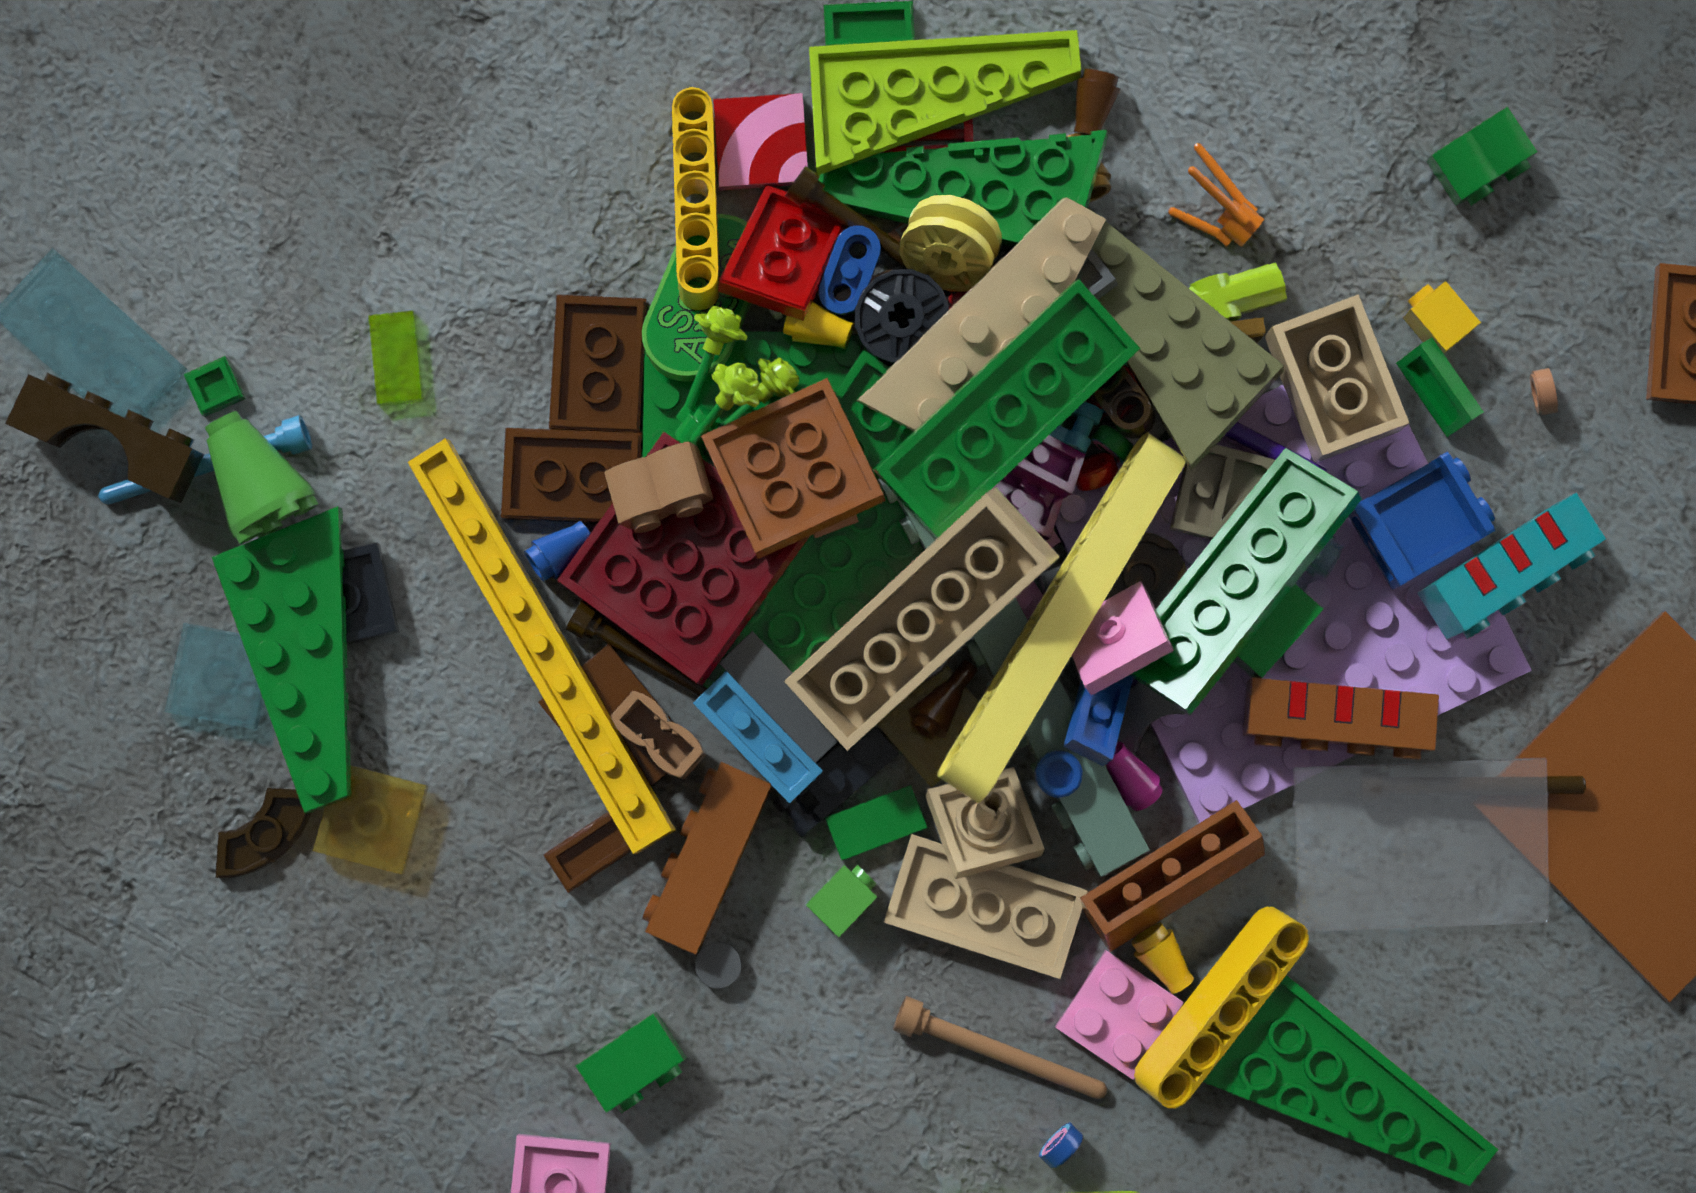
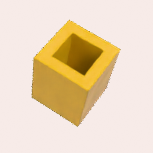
M1446 281L1435 290L1427 284L1412 296L1407 302L1413 308L1403 317L1422 342L1432 337L1443 354L1481 323Z

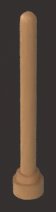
M905 996L893 1031L909 1037L913 1033L919 1036L923 1032L1095 1099H1101L1107 1094V1086L1100 1080L929 1015L930 1010L923 1007V1002Z

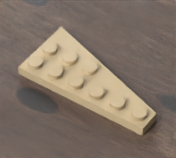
M1067 197L1061 199L1004 258L1000 259L973 288L952 306L857 402L915 431L1076 280L1106 219Z

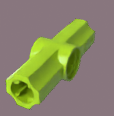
M1276 262L1231 276L1228 273L1208 276L1192 283L1189 288L1230 322L1240 319L1242 314L1283 303L1287 300L1285 282Z

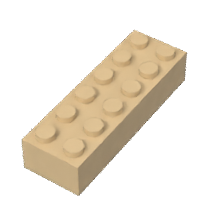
M995 487L978 500L784 682L848 751L1060 556Z

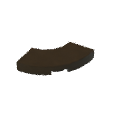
M267 788L263 805L251 821L235 830L218 832L215 878H233L255 873L276 862L286 854L301 836L311 813H304L296 789Z

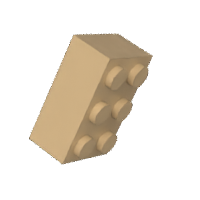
M1359 294L1274 325L1266 334L1265 339L1271 355L1284 365V372L1280 377L1315 463L1398 433L1409 424Z

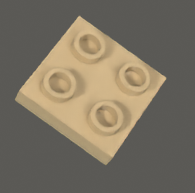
M1014 767L1002 771L991 791L979 803L950 784L927 790L925 797L955 879L1042 856L1045 848Z

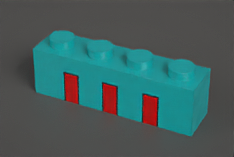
M1574 493L1530 519L1420 590L1417 594L1446 639L1463 633L1466 639L1491 625L1486 617L1499 610L1503 616L1525 603L1526 600L1522 596L1524 592L1534 587L1536 592L1539 593L1559 581L1561 577L1557 571L1567 564L1574 570L1594 558L1596 555L1592 548L1606 540V537L1578 494Z

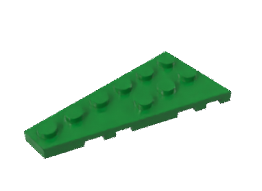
M1107 130L1091 131V135L1067 137L1066 133L1049 135L1048 139L1021 141L1017 137L949 143L948 147L924 149L923 146L906 147V151L878 153L819 175V181L825 185L823 189L857 213L908 224L911 212L916 205L931 196L952 195L968 199L986 209L997 221L1002 232L1001 245L1014 248L1061 199L1067 197L1088 208L1107 143L1108 132Z
M339 506L212 557L304 813H312L352 797L350 741L347 738L349 698L346 692L345 668H347L345 596H343L342 567H344V549H342L341 544L343 509Z
M1287 975L1203 1081L1206 1084L1468 1186L1473 1183L1499 1150Z

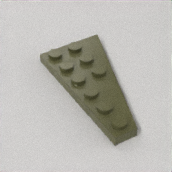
M1105 221L1092 249L1116 278L1118 285L1098 299V301L1141 348L1126 362V365L1162 420V424L1170 437L1172 436L1183 454L1185 462L1192 471L1284 372V365Z

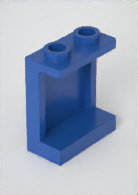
M1445 452L1435 460L1373 496L1360 501L1348 516L1392 591L1495 531L1491 523L1495 521V517L1490 506L1482 497L1476 498L1468 485L1471 477L1467 468L1459 458L1453 459L1449 452Z

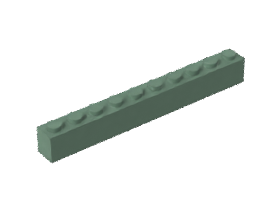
M879 478L877 481L888 502L892 504L898 501L906 516L899 520L908 540L912 545L920 542L925 551L937 539L931 535ZM1016 598L971 637V640L965 643L966 649L975 665L979 667L985 664L992 679L1028 622ZM1058 678L1018 746L1022 749L1028 745L1036 760V762L1029 765L1033 774L1038 760L1049 751L1063 750L1072 754L1079 761L1083 772L1080 786L1071 795L1056 798L1058 802L1051 805V808L1064 830L1069 827L1073 829L1079 841L1078 844L1073 846V849L1085 871L1093 867L1094 871L1102 877L1150 851L1107 768L1064 747L1074 706ZM992 681L986 683L987 688Z

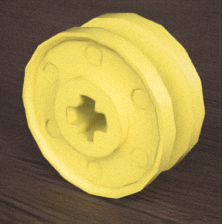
M952 195L931 196L920 201L912 210L908 227L903 232L900 240L899 254L908 269H913L930 276L943 290L950 292L969 291L993 267L994 259L998 256L1001 248L1002 232L997 221L988 211L974 202Z

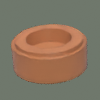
M1550 369L1532 371V374H1530V387L1536 412L1540 416L1557 413V394Z

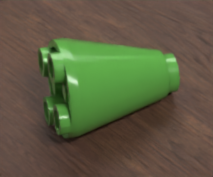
M238 411L228 413L205 427L209 435L206 442L229 530L239 544H243L257 536L260 538L273 533L283 527L282 520L292 515L298 517L319 505L311 485L248 419L242 420Z

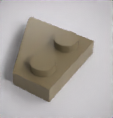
M1215 445L1192 471L1185 462L1170 530L1212 540L1275 460Z

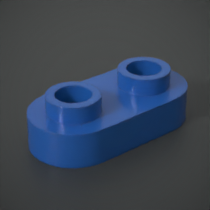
M864 226L849 227L841 232L834 245L819 285V296L824 308L837 316H848L855 313V307L862 291L871 283L880 259L881 247L877 235L871 229ZM853 245H864L867 249L866 255L860 259L853 258L849 253ZM840 286L849 288L851 291L850 297L846 301L836 300L833 296L836 288Z

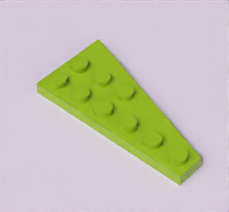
M1069 30L809 47L816 172L818 175L824 174L1077 80L1081 76L1078 31Z

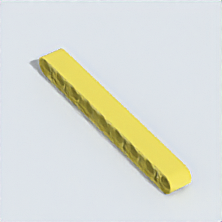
M1146 432L1129 452L939 769V778L977 803L981 802L995 785L1185 465L1182 455L1149 432Z

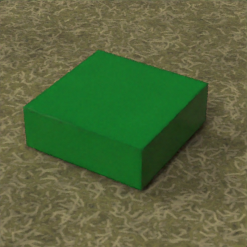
M226 356L183 374L203 417H207L246 399Z

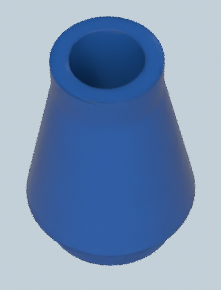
M579 521L573 526L531 541L532 546L525 550L524 554L532 569L543 582L551 577L557 579L591 533L583 522Z

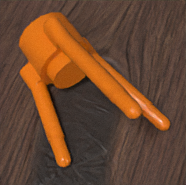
M1196 143L1194 150L1234 200L1231 201L1196 167L1191 166L1188 169V173L1226 209L1217 219V222L1223 227L1220 229L1174 207L1169 208L1168 213L1170 216L1215 237L1226 247L1232 240L1242 247L1265 219L1256 212L1258 208L1245 198L1203 145Z

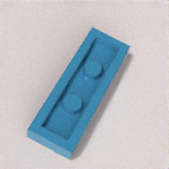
M727 671L693 702L707 719L789 803L823 771Z

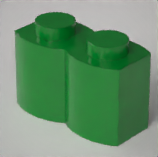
M1506 107L1432 154L1426 162L1455 206L1466 200L1470 206H1473L1494 192L1490 185L1503 176L1506 177L1508 182H1511L1531 169L1532 166L1528 160L1538 151L1510 109Z

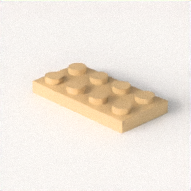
M911 834L884 923L1061 979L1083 908L1080 897L1087 894L1088 890L1010 865L955 879L943 844Z

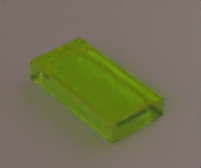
M412 310L368 315L377 405L380 407L424 402L416 313Z

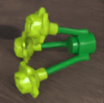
M712 306L707 314H695L694 319L699 322L698 324L707 336L703 346L706 352L686 402L676 416L681 422L675 431L676 438L681 443L691 442L697 446L701 455L707 451L701 437L702 435L747 415L760 402L765 404L774 395L784 398L795 393L794 389L799 383V376L796 374L795 369L781 357H778L773 362L766 359H759L757 361L761 370L762 382L760 384L756 372L753 369L747 368L743 363L737 362L730 366L718 364L715 367V372L712 374V379L718 384L720 393L715 398L716 405L712 410L699 406L695 411L694 407L715 355H720L724 343H730L739 339L746 341L748 337L740 329L741 317L735 315L730 309ZM734 404L740 406L721 424L722 421L719 417L724 410H730Z

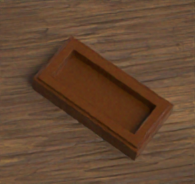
M606 812L543 855L566 891L571 893L631 853V850L610 813Z

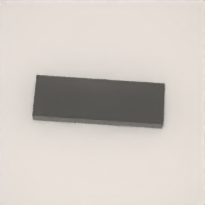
M753 631L719 662L815 763L838 741L784 682L793 673Z

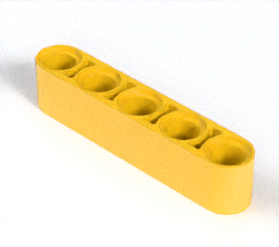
M690 87L678 92L672 103L676 268L681 301L690 309L705 310L713 306L719 298L714 116L712 101L707 92L700 88ZM692 111L703 114L702 117L696 120H688L683 117ZM693 152L704 155V158L695 162L688 161L684 157ZM696 193L706 197L704 201L696 204L685 200L691 194ZM696 235L704 236L708 239L707 242L699 246L690 245L686 241ZM697 277L705 278L709 281L708 285L699 289L690 287L688 282Z
M1275 907L1259 909L1139 1060L1134 1073L1135 1082L1139 1088L1167 1108H1178L1184 1105L1304 953L1309 940L1306 927Z

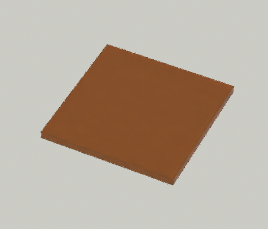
M1664 611L1496 775L1583 776L1586 780V791L1584 794H1477L1469 804L1665 1002H1670L1696 976V641Z

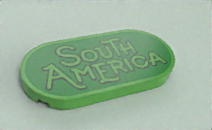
M717 214L719 279L747 225V222L741 218L726 214ZM696 235L690 237L686 242L690 245L699 246L707 242L708 239L704 236ZM676 246L644 320L642 342L647 357L659 373L676 381L691 382L694 381L706 352L703 346L707 338L702 327L698 324L699 322L694 317L695 314H707L711 307L705 310H693L685 306L681 301L677 281ZM697 277L690 280L688 285L699 289L708 285L709 281L705 278ZM719 292V298L713 306L730 309L735 315H739L741 317V329L751 303ZM736 340L724 343L720 355H715L708 374L711 372L713 374L718 364L724 365L727 362Z

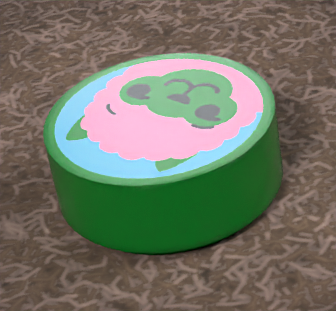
M1100 425L1090 437L1093 444L1102 453L1113 455L1116 463L1120 462L1123 464L1133 448V445L1122 434L1108 425Z

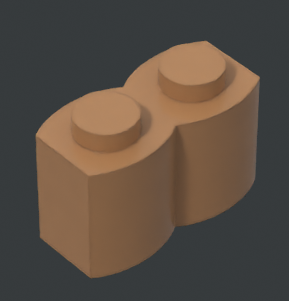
M691 442L669 446L647 457L622 463L604 472L618 523L627 529H634L635 533L647 532L658 528L661 525L660 520L671 514H676L678 518L696 515L703 511V504L714 499L700 450Z
M632 691L611 715L614 725L624 737L638 746L647 748L652 760L662 770L677 778L685 779L706 756L702 744L691 732L676 723H672L660 705L640 692Z

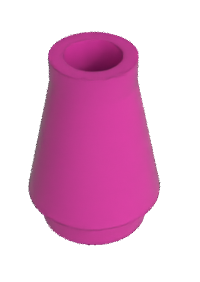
M1117 742L1113 760L1105 766L1126 806H1130L1134 811L1143 810L1151 806L1161 796L1163 789L1159 784L1160 777L1132 754L1122 742Z

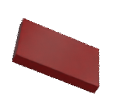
M766 185L719 279L718 292L804 321L819 289L836 240L841 232L847 228L812 204L811 207H808L802 203L799 206L785 196L786 191Z

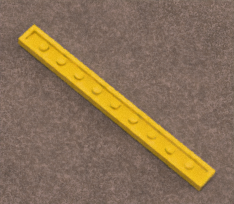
M445 438L408 461L410 468L631 852L638 854L676 830L623 737L614 725L612 718L451 440Z

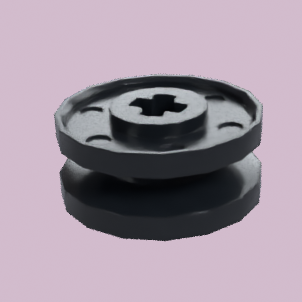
M913 269L892 270L876 277L862 291L855 307V328L868 352L888 367H891L951 308V304L943 289L930 276ZM909 313L913 318L908 319L910 325L906 328H901L898 322H902L901 315Z

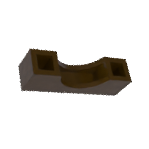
M50 373L46 374L44 380L28 374L5 424L59 448L82 432L90 430L109 431L119 440L124 448L128 460L129 481L168 499L182 503L204 456L203 453L191 448L195 439L171 428L168 429L166 436L150 429L154 422L153 420L129 409L124 418L110 411L113 402L87 391L84 399L69 393L73 384Z

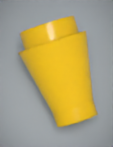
M812 301L804 321L786 316L783 334L792 336L793 342L837 346L846 349L853 332L854 323L840 318Z
M1162 922L1154 924L1132 940L1131 944L1136 950L1134 956L1166 985L1171 994L1182 991L1193 982L1194 977L1187 967L1173 930H1166Z

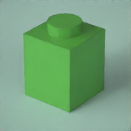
M843 865L806 906L840 937L877 898L871 891L877 883L858 865L852 871Z

